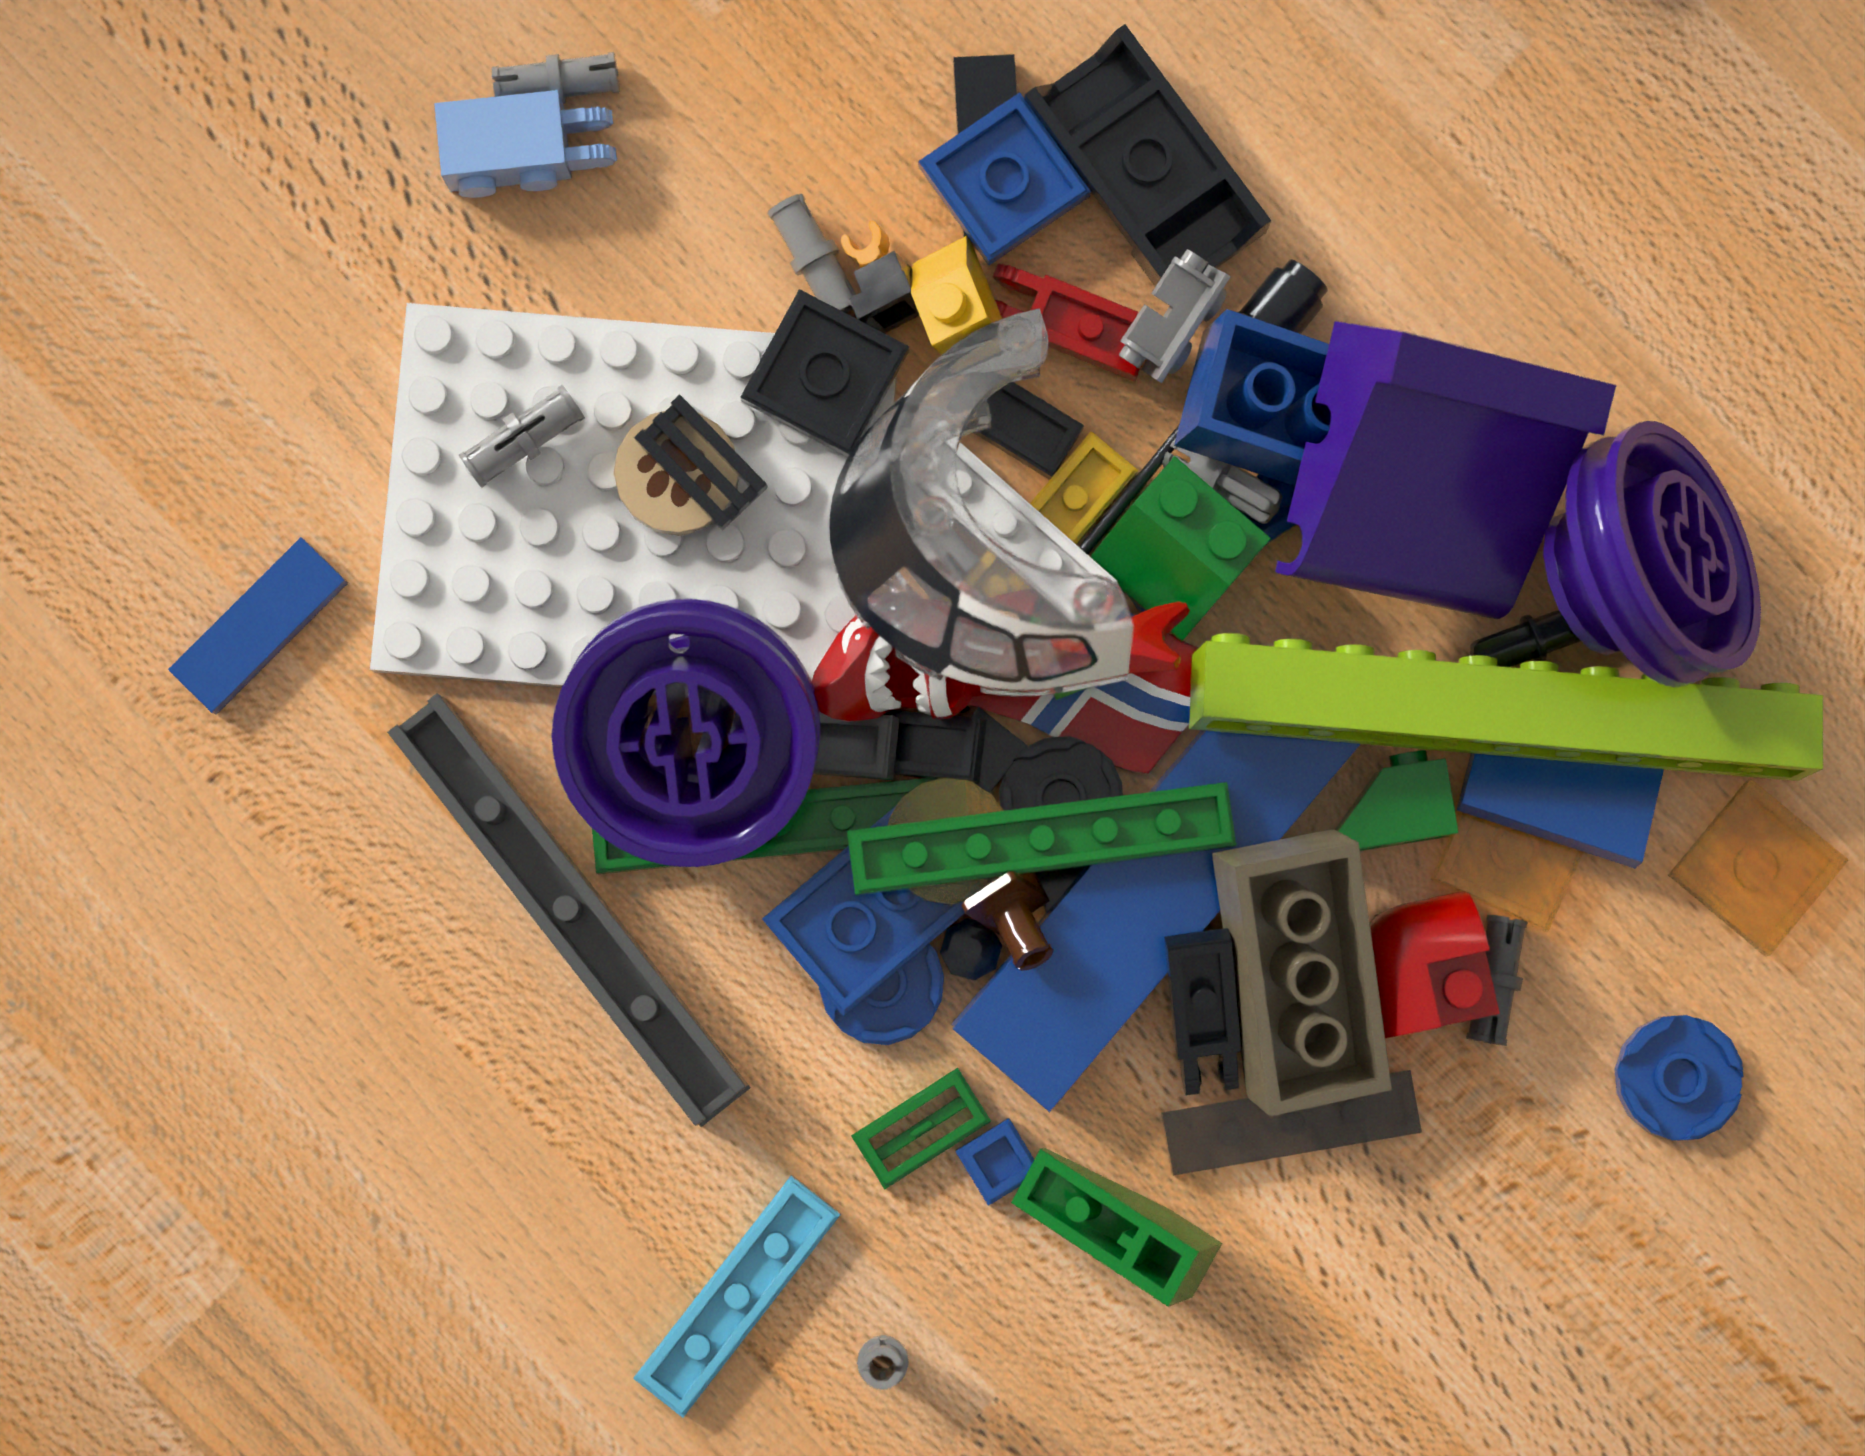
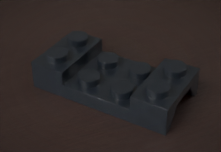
M1126 24L1115 30L1093 56L1052 84L1034 87L1025 94L1024 99L1094 197L1133 248L1131 255L1155 287L1173 258L1176 256L1181 259L1187 249L1208 262L1202 271L1203 274L1208 265L1218 268L1267 233L1272 220Z

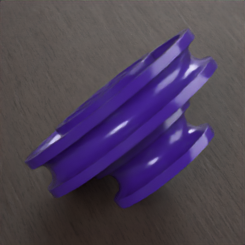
M1656 421L1639 422L1622 430L1616 437L1601 438L1584 446L1577 453L1569 470L1566 487V513L1553 517L1545 531L1543 550L1549 586L1557 607L1572 632L1590 650L1605 656L1622 651L1646 676L1670 687H1683L1702 680L1709 673H1722L1741 666L1752 655L1759 636L1761 621L1759 583L1753 555L1741 520L1726 489L1710 464L1682 434Z
M672 599L658 601L636 608L613 620L600 630L580 653L562 686L556 702L552 724L553 756L558 776L569 800L587 824L608 842L633 856L662 865L677 867L716 865L734 860L759 848L773 838L796 813L806 795L816 763L821 734L820 711L812 681L804 665L787 642L762 621L742 610L708 600ZM672 634L683 635L680 637L669 639L670 635ZM684 683L687 684L693 733L703 732L695 754L696 757H693L689 719L688 717L677 718L686 697ZM656 689L657 707L654 712V707L649 706V700ZM728 735L729 745L723 749Z

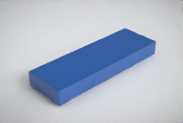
M300 537L168 670L211 713L217 715L348 582L309 543Z

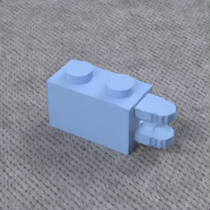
M558 90L434 103L441 176L450 192L459 191V195L463 197H486L496 193V187L520 185L521 189L526 191L549 190L557 186V180L572 179L571 171L608 167L617 161L616 147L609 146V144L569 147L567 134L600 131L609 128L613 124L612 110L606 107L565 110Z

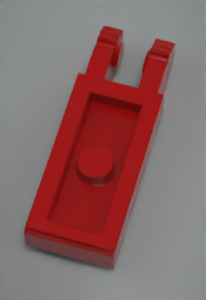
M997 264L992 277L1001 286L1024 295L1036 297L1031 310L1040 308L1038 343L1131 381H1136L1141 367L1137 368L1120 357L1119 353L1125 345L1120 340L1138 315V311L1046 274L1044 278H1041L1010 265ZM995 300L1002 319L1024 312L1002 301Z

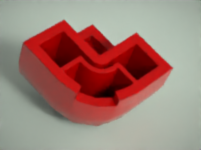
M1460 891L1397 905L1377 914L1369 923L1385 1039L1500 1014L1486 956V951L1490 950L1479 912L1469 893Z

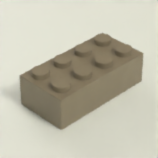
M1334 829L1212 853L1223 928H1228L1232 942L1241 1059L1247 1097L1271 1117L1392 1090L1359 843Z

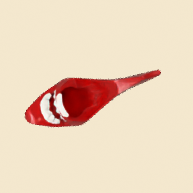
M915 589L901 591L879 599L869 607L887 623L909 637L930 647H939L947 624L951 600L935 589ZM1031 591L999 597L989 601L967 594L979 603L1004 615L1041 626L1073 630L1036 619L1040 599ZM1173 602L1155 606L1113 626L1083 631L1133 627L1128 674L1174 671L1179 667L1180 657L1165 643V637L1189 614L1190 609L1186 603ZM859 613L838 633L815 669L812 678L819 711L832 719L847 722L877 719L897 708H918V711L931 715L933 720L947 719L962 711L968 705L972 696L1036 690L991 688L941 675L914 662L893 648L870 627ZM957 618L950 652L952 659L956 663L976 671L1000 677L1016 678L1018 676L1013 643L1007 635L987 629L966 618ZM1025 639L1023 642L1030 674L1034 678L1064 673L1087 666L1092 661L1083 643L1078 639Z

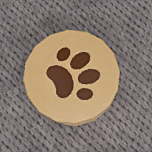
M658 412L650 414L630 428L617 449L614 477L619 497L635 520L655 532L682 536L694 533L696 530L703 529L714 522L635 441L634 437L642 429L646 430L653 423L652 420L660 413ZM699 413L735 451L733 443L722 428ZM680 417L674 425L737 489L739 476ZM664 433L655 441L722 511L731 504Z

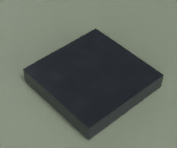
M799 289L740 399L741 402L848 457L859 439L868 429L909 353V346Z

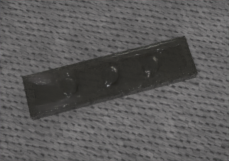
M1411 1070L1391 1072L1392 1090L1271 1117L1248 1097L1161 1112L1171 1174L1179 1175L1422 1133Z

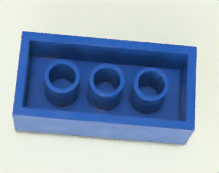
M1226 309L1203 331L1174 446L1295 486L1305 443L1318 444L1322 442L1327 436L1331 424L1329 407L1324 404L1315 403L1329 344Z

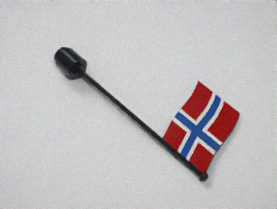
M1289 260L1282 269L1274 268L1238 313L1301 334L1322 309L1321 299L1328 289L1323 281L1307 267L1295 260ZM1179 425L1081 543L1079 548L1087 555L1160 468L1166 452L1172 453L1174 451V448L1170 445L1177 436ZM1040 600L1036 619L1066 628L1070 627ZM1103 603L1088 620H1092L1096 629L1113 626L1135 615L1123 608ZM1169 633L1165 637V643L1180 657L1179 667L1174 671L1118 675L1110 680L1055 700L1051 688L972 696L968 705L976 708L980 707L982 710L1029 724L1052 737L1071 736L1080 739L1103 752L1112 760L1115 767L1149 774L1189 724L1192 654L1199 647L1185 641L1180 642ZM966 706L959 713H965L969 711L970 707Z

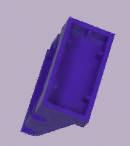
M1335 321L1315 403L1324 404L1329 407L1331 424L1328 434L1322 442L1318 444L1305 443L1287 522L1297 524L1301 528L1302 546L1297 558L1293 562L1277 561L1275 572L1493 619L1503 618L1515 605L1544 538L1545 531L1567 485L1569 470L1574 458L1583 448L1589 433L1604 436L1616 385L1403 331Z

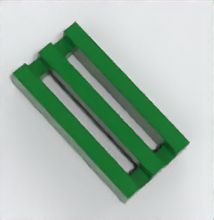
M956 1068L852 1134L851 1137L883 1188L886 1189L990 1123L991 1120L959 1069ZM954 1085L960 1094L959 1097L876 1150L869 1141L870 1138ZM965 1107H968L973 1118L890 1171L887 1170L882 1162L884 1159Z

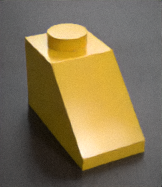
M967 236L912 263L911 294L930 343L941 355L971 333L1002 319L974 247ZM985 330L952 350L945 356V359L956 368L970 360L999 349L1002 344L994 330Z

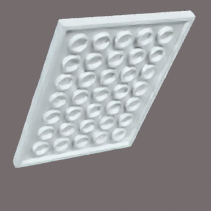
M407 303L370 670L377 673L562 688L580 653L591 639L613 620L636 608L658 601L699 599L729 605L742 610L769 626L796 653L812 681L815 669L838 633L859 613L850 601L839 579L830 543L829 517L832 496L839 474L848 457L741 402L740 396L775 333ZM896 377L868 429L894 404ZM563 385L583 413L585 419L577 421L540 446L538 449L541 454L530 460L528 456L524 457L481 488L459 457V454L463 451L466 452L506 425L503 419L511 413L518 417L558 390L559 386ZM679 394L697 412L717 423L733 443L735 452L768 486L723 531L713 523L703 529L696 530L694 533L682 536L655 532L634 519L618 494L614 477L618 447L630 428L650 414L666 411ZM894 408L885 413L874 424L862 441L847 470L840 490L841 495L876 460L887 428L893 418ZM739 477L737 490L742 494L749 486ZM878 589L868 597V606L877 601ZM672 634L670 635L669 639H673L683 635ZM684 683L685 698H689L687 684Z

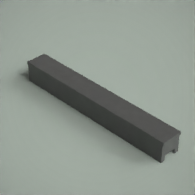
M436 693L421 710L400 726L395 725L387 732L695 1126H704L751 1088L445 697Z

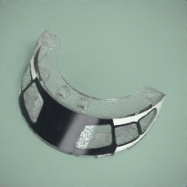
M1040 308L995 321L957 342L935 360L859 439L839 474L832 496L829 517L830 548L833 566L840 587L850 607L868 630L871 627L881 638L896 649V657L915 669L940 681L943 676H947L962 682L980 685L981 692L987 694L1040 696L1128 680L1133 624L1120 587L1111 579L1101 575H1083L1052 570L1030 563L1012 554L990 538L977 524L964 503L958 487L956 456L961 437L991 428V411L987 399L1012 381L1040 377V366L1045 362L1048 355V335Z

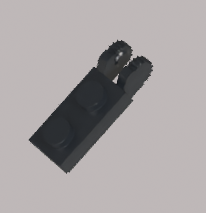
M1228 928L1164 936L1174 1044L1178 1060H1180L1185 1096L1200 1094L1202 1079L1197 1057L1219 1055L1217 1068L1219 1080L1223 1083L1224 1090L1238 1089L1237 1052H1241L1233 950Z

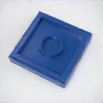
M1020 92L918 161V167L988 266L1088 199L1091 192Z

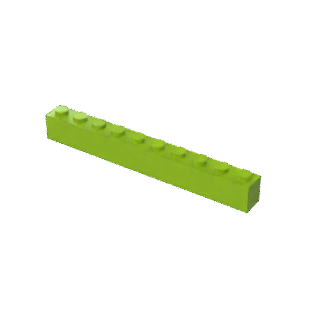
M1234 633L1213 635L1211 641L1206 640L1192 654L1189 729L1791 781H1799L1823 770V695L1800 693L1799 685L1792 683L1764 684L1761 686V690L1740 688V681L1734 678L1714 677L1703 679L1701 684L1670 687L1654 681L1645 674L1641 675V679L1619 677V670L1612 667H1587L1581 669V674L1558 672V664L1547 661L1524 662L1520 664V668L1497 666V659L1489 656H1465L1459 659V663L1436 661L1435 653L1424 650L1402 651L1397 654V657L1374 655V648L1355 644L1336 647V652L1312 650V643L1301 639H1282L1275 641L1274 646L1250 644V637Z

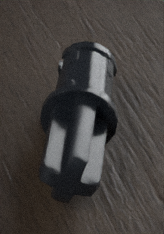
M1556 610L1535 619L1530 615L1522 616L1519 625L1473 641L1470 645V656L1493 657L1497 659V666L1512 667L1531 659L1534 661H1545L1547 653L1575 644L1581 640L1572 632L1561 612Z

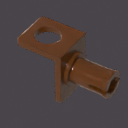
M1011 871L991 883L993 878L978 880L984 889L962 903L961 906L965 914L998 935L1001 934L1013 958L1015 967L1020 971L1036 968L1046 962L1052 956L1053 948L1050 943L1048 944L1032 913L1048 903L1050 899L1036 873L1018 875Z

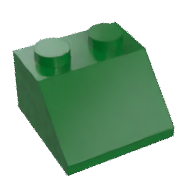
M1174 456L1130 506L1090 557L1115 578L1119 585L1118 588L1144 611L1155 606L1173 602L1186 603L1190 609L1189 614L1170 632L1182 642L1271 538Z

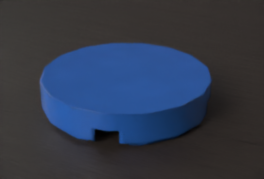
M929 943L845 1016L841 1014L820 988L819 991L826 1013L842 1032L863 1043L890 1045L912 1038L931 1022L942 1001L944 974L938 954Z
M1688 1015L1658 1017L1638 1027L1622 1045L1614 1069L1616 1093L1627 1115L1646 1132L1668 1140L1701 1139L1721 1129L1737 1110L1742 1096L1740 1091L1742 1088L1741 1078H1744L1743 1064L1732 1040L1713 1023Z

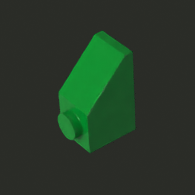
M1426 750L1389 756L1391 767L1383 768L1374 773L1335 828L1336 831L1359 843V851L1446 838L1458 834L1446 758L1428 761Z

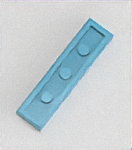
M791 1175L633 1379L683 1418L841 1214Z

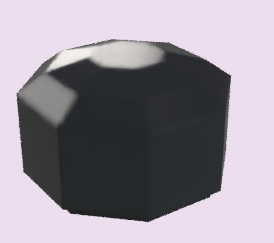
M966 918L946 930L940 955L952 975L975 981L996 969L1002 944L994 931L974 919Z

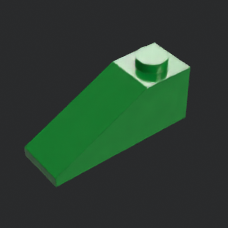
M1047 1148L1039 1150L1011 1202L1168 1307L1194 1296L1223 1244L1169 1208Z

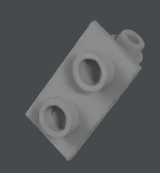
M1188 249L1181 259L1176 256L1173 258L1151 293L1169 305L1164 316L1144 304L1120 340L1125 345L1119 356L1137 368H1140L1147 358L1141 370L1160 383L1164 381L1168 373L1174 374L1183 366L1192 349L1190 339L1203 320L1209 321L1219 311L1226 297L1224 287L1231 278L1228 274L1211 265H1208L1202 274L1208 262Z

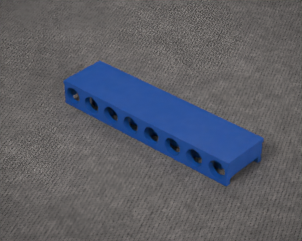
M1201 730L1149 792L1227 782L1236 846L1086 866L1049 911L1037 922L1048 944L1050 943L1053 948L1052 956L1036 968L1020 971L1015 967L1010 954L952 1022L951 1025L954 1026L952 1029L1050 1112L1168 973L1164 936L1201 932L1220 911L1212 853L1280 840L1360 744Z

